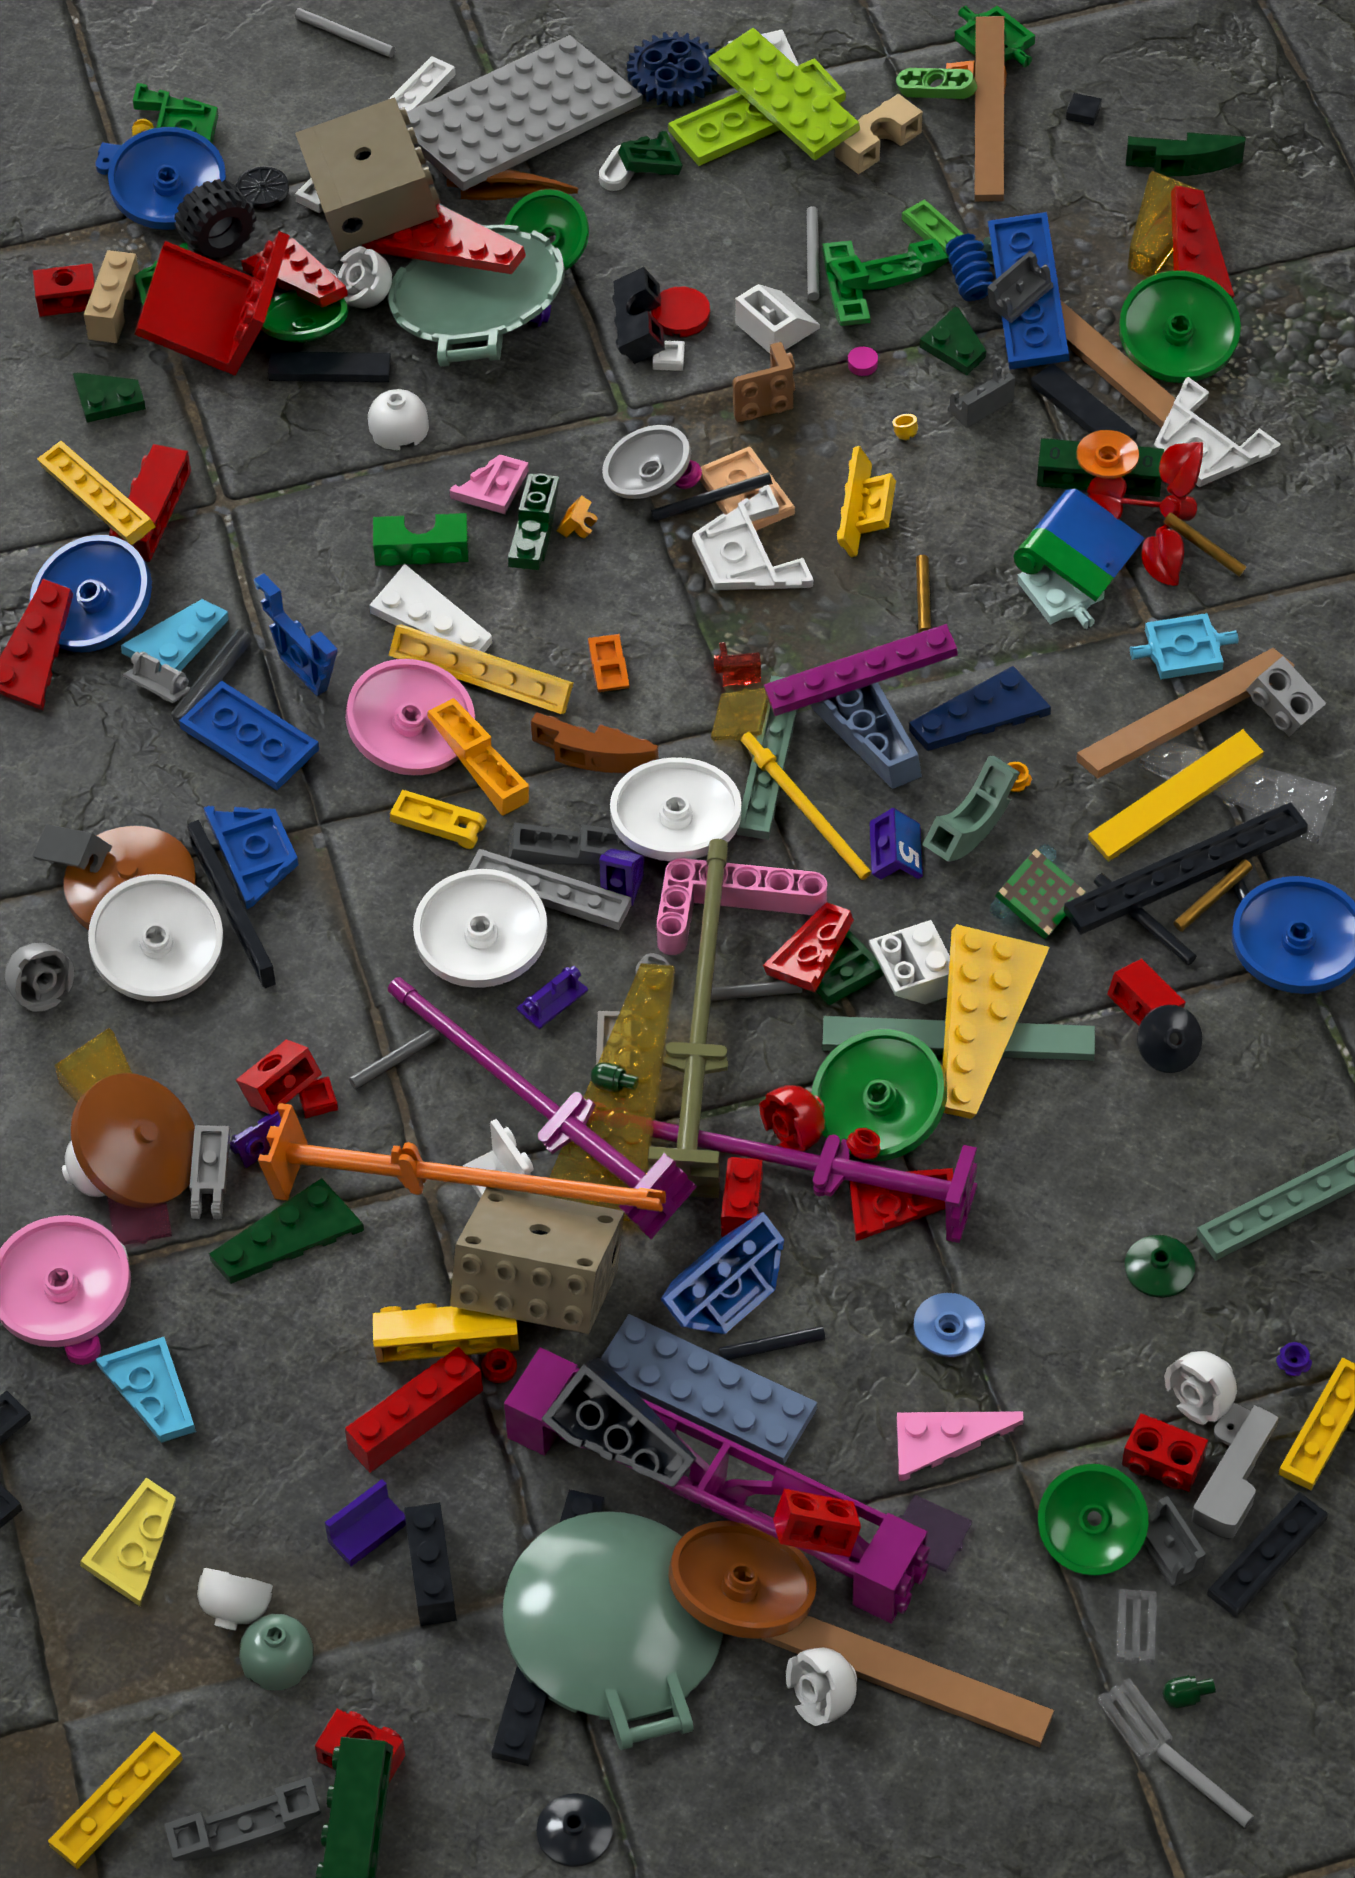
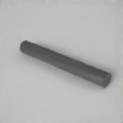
M785 981L712 988L711 1001L802 993V988Z
M432 1027L351 1076L349 1081L352 1087L358 1089L440 1038L439 1032Z

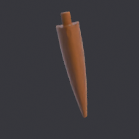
M507 169L488 177L487 180L464 191L461 190V199L497 200L521 198L535 191L545 189L558 190L567 194H577L578 188L539 175ZM447 178V187L459 188Z

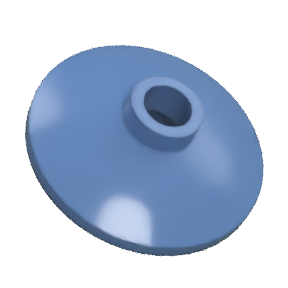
M941 1293L926 1299L918 1307L914 1316V1332L918 1341L925 1349L936 1355L955 1357L966 1354L980 1343L984 1334L985 1321L980 1308L972 1300L960 1294ZM946 1328H951L955 1332L946 1333L943 1330Z

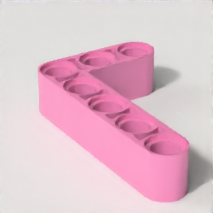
M677 858L668 863L666 867L657 917V946L664 954L677 955L686 948L694 903L704 904L708 870L707 861ZM727 863L724 867L721 906L814 915L827 902V880L820 873Z

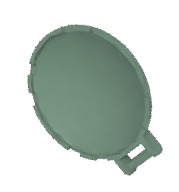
M484 226L524 247L526 257L513 274L412 258L413 261L405 268L400 267L389 290V306L394 319L409 333L426 340L438 342L437 359L440 367L450 366L451 362L489 358L490 361L500 360L503 334L526 324L539 315L554 300L563 284L565 276L563 258L560 250L551 244L548 237L535 230L531 233L522 232L519 226ZM488 340L487 346L452 350L453 344Z
M594 1512L569 1518L544 1531L529 1544L516 1561L506 1585L502 1612L504 1633L512 1657L530 1683L534 1682L541 1690L548 1694V1699L574 1713L578 1710L599 1716L601 1720H610L620 1750L632 1748L633 1743L678 1731L680 1734L693 1732V1721L685 1698L706 1678L712 1669L719 1653L723 1633L706 1626L690 1615L678 1602L671 1589L668 1576L669 1565L674 1548L682 1536L661 1523L639 1515L624 1512ZM672 1711L674 1715L671 1718L629 1728L627 1723Z

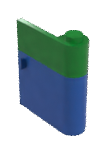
M1068 489L1062 493L1015 551L1013 557L1016 566L1022 572L1037 574L1046 565L1096 602L1145 538L1120 519H1116L1113 514L1081 491Z

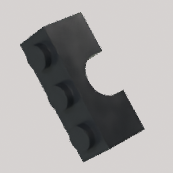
M645 267L613 281L614 295L612 299L616 308L614 322L617 327L618 338L616 339V345L622 355H626L636 364L665 350L663 327L649 313L651 310L661 306L660 284Z
M439 1502L405 1507V1520L420 1626L457 1621L441 1504Z

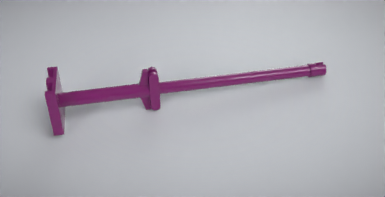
M401 977L395 978L389 984L388 992L401 1004L412 1009L549 1120L539 1131L538 1139L551 1154H554L573 1141L630 1188L665 1191L666 1203H662V1212L637 1209L635 1206L628 1205L618 1206L650 1239L657 1234L697 1187L687 1178L688 1176L684 1171L676 1166V1162L665 1153L646 1174L586 1126L595 1107L594 1102L589 1098L586 1100L581 1093L575 1092L561 1107L558 1106L423 998L414 987Z
M598 1106L594 1107L586 1125L594 1127H607L677 1142L679 1125L608 1111ZM699 1130L697 1147L814 1171L813 1190L816 1196L826 1195L831 1197L844 1180L945 1201L947 1241L960 1243L978 1187L977 1183H974L977 1174V1163H973L977 1147L963 1145L952 1181L850 1160L846 1139H842L840 1144V1138L837 1135H829L826 1138L821 1155Z

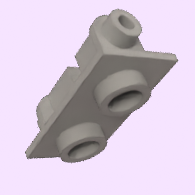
M144 651L140 653L135 652L132 655L131 663L134 664L133 669L123 674V677L133 681L139 687L146 688L160 696L163 700L170 701L171 703L183 698L190 690V687L187 686L189 679L186 678L185 673L167 664L162 665L161 671H159L160 660L148 655Z

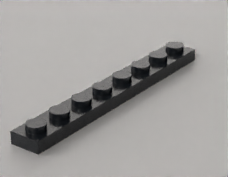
M1289 802L1064 903L1063 911L1079 934L1082 935L1237 865L1244 859L1248 860L1307 833L1308 824L1293 804Z
M569 1489L560 1522L583 1514L603 1512L605 1497ZM518 1665L492 1748V1758L529 1766L549 1695L534 1682L530 1683Z

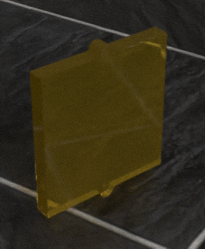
M744 688L742 691L722 693L711 734L712 740L734 739L737 741L747 732H750L753 736L761 735L769 704L765 689L748 690V688Z

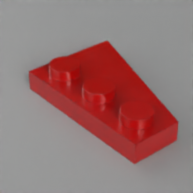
M826 902L763 965L766 974L816 992L854 921L851 911Z
M953 1168L905 1171L952 1181L954 1175ZM849 1181L855 1241L945 1209V1201Z

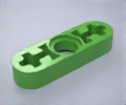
M907 68L901 71L896 78L898 88L905 97L965 99L972 96L977 90L976 80L972 72L967 69ZM935 80H943L939 86L930 87L931 83Z

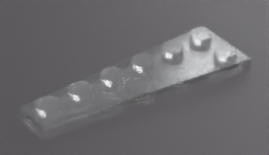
M1167 741L1141 755L1139 767L1163 778L1170 779L1209 751ZM1252 764L1210 794L1222 798V803L1234 808L1236 804L1252 811L1251 816L1258 817L1291 802L1308 824L1307 833L1300 837L1314 843H1319L1337 787Z

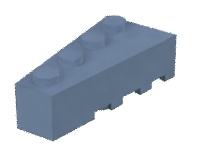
M878 682L811 704V708L892 789L922 777L918 753Z

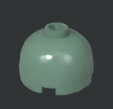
M270 1614L258 1618L247 1627L240 1643V1664L244 1675L249 1680L251 1678L254 1682L258 1683L261 1688L266 1690H284L298 1684L302 1677L310 1670L313 1664L314 1647L307 1628L298 1619L286 1614Z

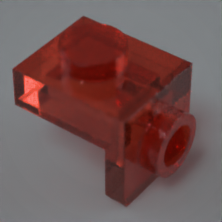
M719 643V654L713 656L715 674L721 673L723 686L748 685L761 682V659L759 652L727 655L726 643Z

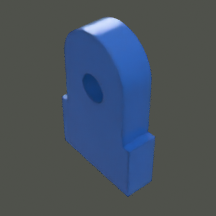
M102 142L98 150V158L95 162L98 173L108 174L110 162L121 145Z

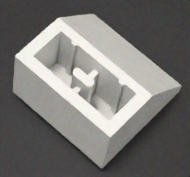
M758 284L735 298V323L769 353L770 344L782 342L786 350L820 329L818 322L780 290Z
M931 920L869 940V945L895 996L922 1004H928L947 997L950 955Z

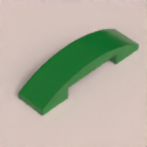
M936 238L909 244L907 253L862 263L858 256L855 255L832 260L829 266L843 286L864 290L882 289L901 285L927 275L947 263L948 256Z
M852 240L823 243L822 250L827 282L839 325L870 323L866 299H863L861 289L843 286L829 266L832 260L855 256Z

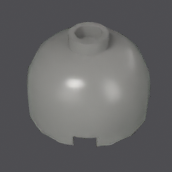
M46 943L27 944L13 953L6 964L4 974L6 987L14 999L28 1010L33 1012L46 1011L61 1002L57 998L65 990L67 992L70 991L74 979L73 963L61 950Z

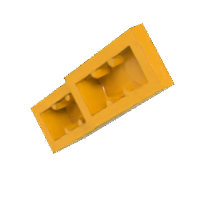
M455 698L427 712V717L502 816L529 803V784L491 746V736Z

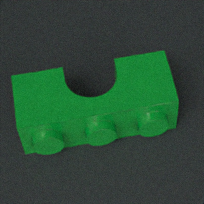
M467 513L435 514V526L424 534H415L408 531L405 527L404 516L373 517L375 566L469 562Z

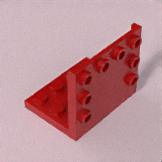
M278 231L274 241H267L262 253L264 259L258 258L252 275L254 277L165 241L159 254L134 335L236 376L265 322L290 235Z

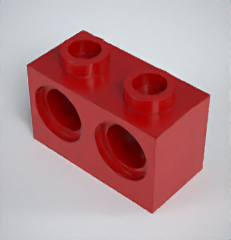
M1140 1413L1124 1447L1122 1465L1128 1467L1131 1472L1137 1475H1148L1158 1479L1172 1489H1183L1190 1492L1205 1459L1208 1439ZM1141 1446H1149V1447L1153 1448L1154 1450H1153V1451H1144V1450L1140 1449L1139 1447H1141ZM1181 1459L1186 1461L1188 1464L1179 1465L1175 1463L1174 1460Z
M785 1488L773 1517L779 1544L850 1557L861 1529L853 1501Z

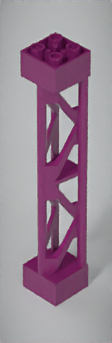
M541 1347L538 1349L504 1402L508 1439L544 1456L557 1436L565 1440L545 1423L542 1417L580 1368H578L577 1364ZM643 1399L697 1458L689 1468L691 1470L689 1477L684 1475L675 1487L660 1482L661 1484L685 1499L700 1504L706 1509L710 1508L713 1512L731 1521L752 1526L776 1539L778 1537L773 1517L746 1505L749 1496L756 1494L781 1496L785 1488L853 1501L859 1517L880 1526L870 1544L858 1534L850 1557L795 1548L814 1556L831 1569L849 1578H853L852 1605L891 1624L898 1612L901 1614L906 1612L912 1599L911 1589L915 1583L920 1585L923 1582L929 1569V1564L925 1563L930 1553V1547L927 1546L928 1531L890 1513L884 1514ZM677 1430L719 1450L711 1465L705 1462L677 1435ZM729 1455L773 1475V1480L731 1479L725 1481L728 1472Z

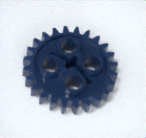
M663 32V38L660 39L652 35V42L643 39L642 47L635 45L634 53H629V61H627L628 81L631 82V86L637 89L638 93L646 94V101L649 102L656 98L657 105H660L664 100L668 102L670 107L674 101H678L683 106L686 99L691 103H695V96L703 99L705 98V91L712 92V85H717L719 74L709 65L708 57L715 53V49H709L708 42L700 44V37L698 36L690 40L689 33H686L683 38L679 37L678 32H675L673 37H669L666 32Z

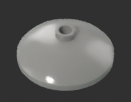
M653 425L638 429L622 438L609 451L602 469L604 481L614 494L623 498L643 499L658 495L673 486L684 474L691 459V446L686 436L680 430L671 426Z

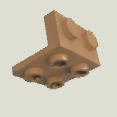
M782 342L770 344L769 369L741 375L733 379V412L737 422L753 420L757 417L793 409V391H795L793 370H795V364L791 352L786 353Z

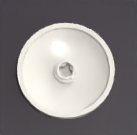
M690 758L657 759L634 768L618 782L610 801L611 822L616 834L623 843L637 853L664 861H672L677 858L697 859L708 854L709 841L712 839H723L729 842L735 835L741 821V797L732 779L711 764Z
M473 869L459 872L437 883L421 900L413 923L415 945L424 964L434 974L450 983L474 988L500 985L526 972L541 955L547 939L546 911L536 891L525 881L512 874L493 869Z
M149 874L129 879L117 885L103 897L91 917L88 942L93 964L106 983L128 997L142 1001L160 1002L187 995L201 986L210 977L221 957L223 928L216 906L199 887L179 877Z

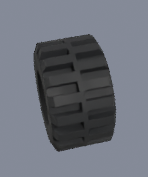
M214 179L211 183L206 181L200 187L196 186L193 188L190 194L185 195L184 201L179 203L177 207L178 212L175 213V227L194 253L211 260L213 258L219 260L226 255H232L235 250L241 249L243 247L242 244L250 239V233L254 231V223L257 221L254 214L255 210L234 184H231L230 181H221L220 179Z

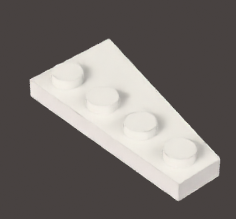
M406 564L402 566L369 605L371 614L394 625L401 624L484 653L492 644V635Z

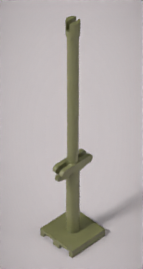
M712 839L709 841L707 854L708 870L689 1043L669 1042L666 1045V1057L663 1056V1066L684 1073L677 1147L649 1146L648 1162L650 1170L665 1153L676 1162V1166L684 1171L688 1176L687 1178L697 1186L689 1195L690 1197L719 1199V1151L697 1150L705 1074L728 1070L727 1048L723 1045L706 1044L724 867L727 864L728 842L723 839Z

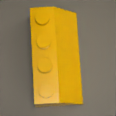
M435 1303L419 1304L415 1310L404 1311L398 1306L384 1307L380 1309V1313H373V1345L377 1362L444 1357L458 1346L467 1355L488 1353L495 1348L517 1351L519 1350L517 1320L452 1306L437 1308Z

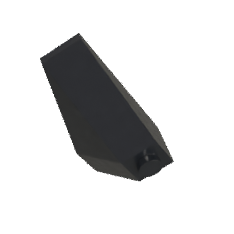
M599 1357L582 1365L542 1417V1420L568 1443L577 1447L583 1446L599 1453L601 1457L610 1461L616 1460L632 1467L638 1473L671 1487L677 1485L697 1459L633 1388Z

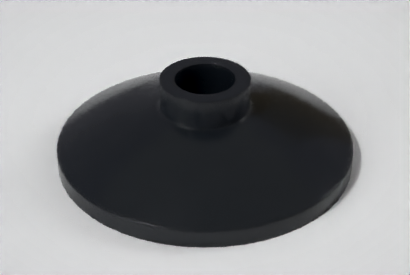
M1163 1005L1151 1010L1141 1021L1137 1033V1045L1142 1058L1153 1069L1164 1073L1180 1072L1192 1065L1197 1059L1202 1047V1031L1197 1019L1187 1009L1176 1005ZM1174 1032L1179 1037L1176 1045L1170 1042V1036Z
M573 1793L562 1795L552 1800L543 1809L538 1818L536 1831L538 1843L542 1851L551 1860L564 1866L578 1867L596 1861L605 1853L611 1843L613 1826L610 1814L601 1802L585 1794ZM572 1820L581 1822V1825L576 1829L567 1826L568 1822Z

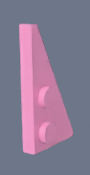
M1023 1411L897 1413L899 1481L910 1479V1474L929 1465L931 1468L942 1464L947 1458H955L981 1446V1441L998 1433L1000 1436L1012 1432L1015 1427L1023 1425Z

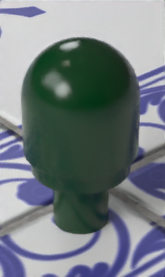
M602 1062L595 1065L591 1071L593 1085L601 1090L620 1092L623 1087L636 1090L638 1087L639 1077L626 1074V1069L620 1065Z
M1189 1675L1169 1680L1164 1685L1162 1691L1164 1701L1173 1708L1196 1705V1703L1201 1702L1200 1696L1216 1693L1213 1678L1196 1681L1195 1676L1189 1677Z

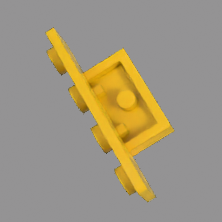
M860 446L853 448L852 459L849 461L848 482L845 484L844 506L841 507L840 529L837 531L839 545L846 550L851 558L858 555L861 534L889 528L896 480L891 473L870 478L872 463Z

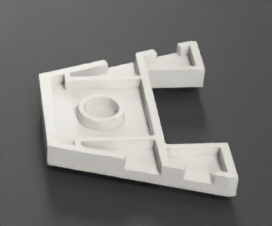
M1187 377L1153 448H1162L1165 452L1167 448L1175 444L1203 442L1202 463L1196 483L1198 487L1279 452L1281 444L1260 428L1241 446H1238L1193 412L1208 399L1209 391Z
M769 485L759 489V493L751 499L745 498L739 502L738 507L727 515L721 514L692 534V542L714 590L813 587L814 580L804 558L774 567L771 565L752 524V521L775 515L779 512V505Z

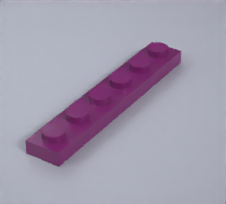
M947 624L764 684V689L774 716H778L958 656V651Z

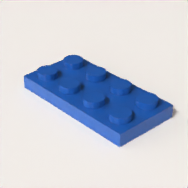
M223 681L219 682L179 720L180 729L275 790H278L319 751L318 741Z

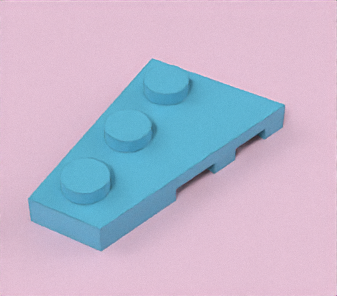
M201 599L122 644V654L131 658L135 652L140 653L144 651L148 655L160 660L159 671H161V666L164 664L181 671L229 620L228 611Z
M164 1337L96 1358L97 1366L161 1443L196 1432Z

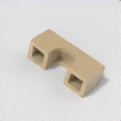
M897 94L858 120L860 130L835 147V157L859 175L880 161V139H890L899 146H902L922 133L923 111L900 94Z
M107 250L84 312L89 340L118 342L125 323L123 312L124 300H133L137 290L134 276L139 272L136 254Z

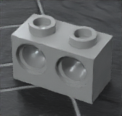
M1284 656L1258 676L1246 689L1255 704L1262 707L1273 719L1276 727L1284 731L1288 737L1309 721L1326 704ZM1269 683L1273 684L1277 690L1273 689ZM1291 707H1294L1299 714L1295 713Z

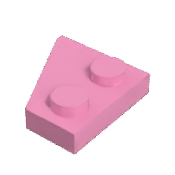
M498 455L489 461L487 466L479 468L470 474L471 480L460 487L456 484L450 489V499L506 514L529 471L528 462Z

